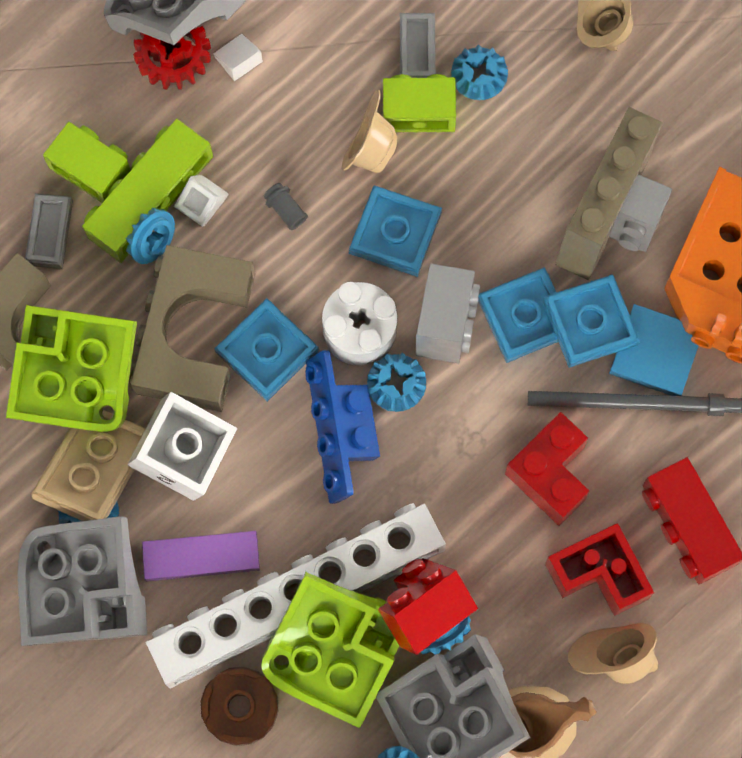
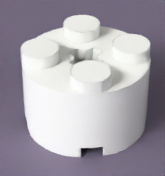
M346 282L332 293L325 303L322 314L323 336L331 353L344 363L365 365L382 358L389 352L396 337L397 311L395 302L384 290L370 283ZM359 320L366 321V324H362L359 329L354 327V323H357Z

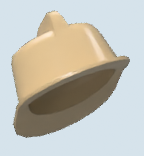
M578 0L577 35L581 42L590 48L603 47L610 51H617L618 45L629 37L633 29L631 0Z
M376 90L373 93L360 128L344 156L341 168L344 171L350 168L351 165H355L374 173H380L395 152L397 135L394 127L377 112L380 90Z
M636 623L591 631L578 638L571 645L568 652V662L574 670L583 674L606 673L615 682L621 684L634 683L648 673L655 672L658 669V661L654 654V647L657 641L656 630L649 624Z

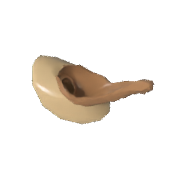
M519 686L508 689L517 712L531 738L499 758H558L563 755L576 737V722L579 720L589 721L597 713L592 700L583 697L577 702H571L567 696L549 687Z

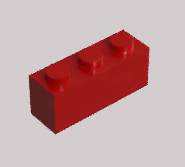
M688 457L647 477L643 484L645 490L642 491V496L652 512L657 510L663 521L661 530L670 545L676 544L683 556L679 560L688 578H695L698 585L742 562L741 549Z

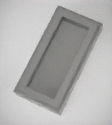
M400 13V74L408 75L411 78H427L429 75L436 74L435 13Z
M35 193L25 259L33 266L63 269L73 205L71 196Z

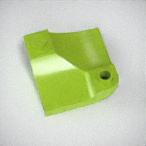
M26 305L21 343H16L6 418L98 432L114 431L121 427L127 416L129 402L128 382L137 321ZM107 405L111 406L114 410V415L110 420L104 418L102 414L103 408Z
M305 572L276 632L272 635L264 651L261 667L265 677L274 686L287 694L360 728L394 662V656L399 648V644L378 611L387 601L379 597L373 598L348 590ZM278 655H284L288 658L289 662L285 665H279L276 663L275 658Z

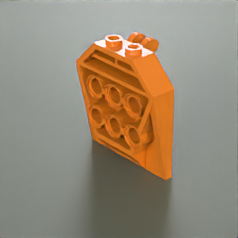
M719 166L664 289L677 319L682 322L685 332L692 334L691 341L706 349L713 347L726 353L725 355L728 359L742 364V293L737 285L742 284V178L727 172L726 169ZM720 233H730L734 236L736 242H726L721 238ZM712 270L716 272L719 280H709L704 276L703 271Z

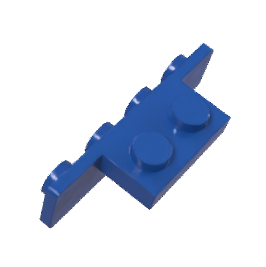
M322 350L307 360L305 376L310 384L312 396L311 412L316 421L318 433L317 449L322 457L324 469L323 485L328 493L329 503L335 504L354 494L349 461H373L380 457L368 385H336L330 351Z

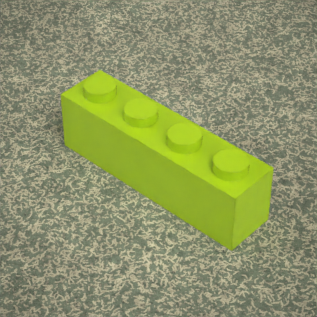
M177 118L170 126H164L156 135L153 146L146 153L142 152L136 157L131 166L132 170L123 180L118 179L113 183L104 202L100 206H94L87 213L82 227L88 239L119 263H122L129 255L126 252L129 245L126 238L133 232L134 228L132 225H136L139 222L141 213L148 214L152 208L167 211L181 195L189 178L198 175L213 158L210 143Z

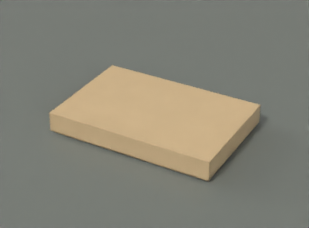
M105 410L102 411L104 418L108 420L114 415ZM126 419L121 427L108 432L70 428L32 491V499L81 521L107 518L135 470L127 464L146 428Z

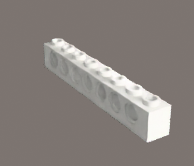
M414 503L406 505L394 513L396 518L384 524L380 520L372 522L360 530L362 535L350 541H347L346 537L338 539L326 546V553L316 558H313L311 554L304 556L291 564L292 570L280 576L277 572L270 573L257 581L258 587L244 593L243 589L231 592L222 598L224 604L209 610L208 606L202 607L187 616L189 621L177 627H174L173 624H168L152 633L153 639L147 641L146 644L165 685L171 689L270 639L276 632L291 602L285 597L287 588L292 584H300L305 572L320 578V573L324 568L336 567L342 574L340 579L334 584L357 593H362L402 573V569L408 563L422 558L428 560L444 552L446 543L425 503L418 507ZM398 532L404 533L409 537L410 543L404 549H394L388 543L390 536ZM367 549L375 554L376 559L372 565L362 567L356 564L354 557L360 550ZM258 601H267L272 605L271 613L264 619H256L251 615L252 606ZM224 618H232L237 622L235 632L227 637L218 635L216 632L217 624ZM191 635L199 636L201 638L200 649L194 654L183 653L182 642L184 639Z

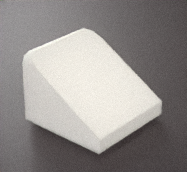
M240 34L213 53L214 57L234 81L263 62L261 51L243 34Z
M202 175L191 176L174 207L203 227L226 200L228 193Z

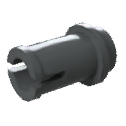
M277 183L265 192L264 198L267 200L265 204L268 208L273 207L286 223L289 230H294L306 221L308 215L290 196L289 187H283L281 183Z

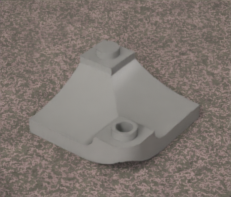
M106 0L104 16L109 27L116 32L127 35L134 29L175 45L192 29L210 19L218 17L228 20L246 0Z
M120 516L36 528L29 533L21 546L18 559L21 646L148 635L145 596L141 595L134 569L127 517ZM49 542L51 549L44 551V546Z
M473 635L444 655H434L378 692L376 696L400 745L413 751L419 758H499L531 738L507 688L503 676L505 670L488 639L479 635Z

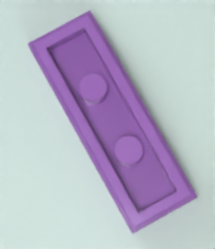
M256 531L142 542L144 579L146 582L260 571Z

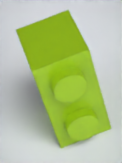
M399 74L391 78H383V117L394 127L395 132H455V77L447 78V76L442 74H432L427 76V78H411L408 75Z
M69 121L43 154L49 169L101 203L108 197V191L113 183L118 179L123 180L131 171L127 160L128 155L114 144H110L109 147L99 141L98 135L84 125L78 128Z

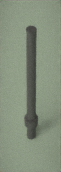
M528 391V406L707 412L708 416H724V413H742V398H725L724 394L708 393L707 397Z

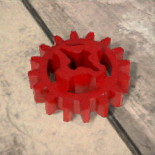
M203 26L195 27L186 34L192 41L185 40L183 36L177 42L178 48H175L176 44L172 45L141 32L140 36L142 39H136L133 42L137 51L133 55L136 64H140L138 66L140 74L142 76L148 75L151 85L161 80L165 90L169 88L170 83H176L178 90L182 89V81L186 79L192 85L195 84L194 74L204 75L206 70L203 63L211 62L210 52H208L211 49L209 38H205L206 32ZM149 57H153V61L160 62L161 67L156 66Z

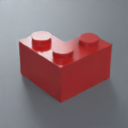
M562 412L547 424L507 464L505 475L558 526L586 500L590 492L565 468L584 449L588 437Z
M618 523L548 556L545 563L562 599L597 582L614 616L649 600L655 593Z
M422 558L416 559L404 566L402 569L403 573L393 580L398 590L388 596L387 603L381 606L378 611L399 646L417 655L475 612L478 607L455 569Z

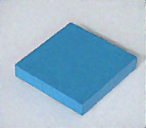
M374 185L350 245L349 254L418 277L440 219L442 208Z
M545 267L479 294L478 302L506 363L558 342L543 304L545 296L557 293Z
M613 274L543 298V304L568 368L637 346L640 342Z
M266 298L214 350L268 402L306 364L308 359L319 352V347Z
M634 304L630 317L640 342L637 346L616 353L609 374L670 396H682L699 345L691 341L692 334L685 332L681 320Z

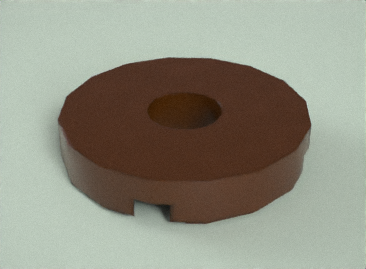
M247 667L228 668L220 672L205 686L200 701L201 717L208 731L221 742L233 746L251 745L264 738L273 728L279 712L278 696L271 682L259 671ZM240 695L247 697L251 704L249 712L243 717L232 716L229 711L230 701Z

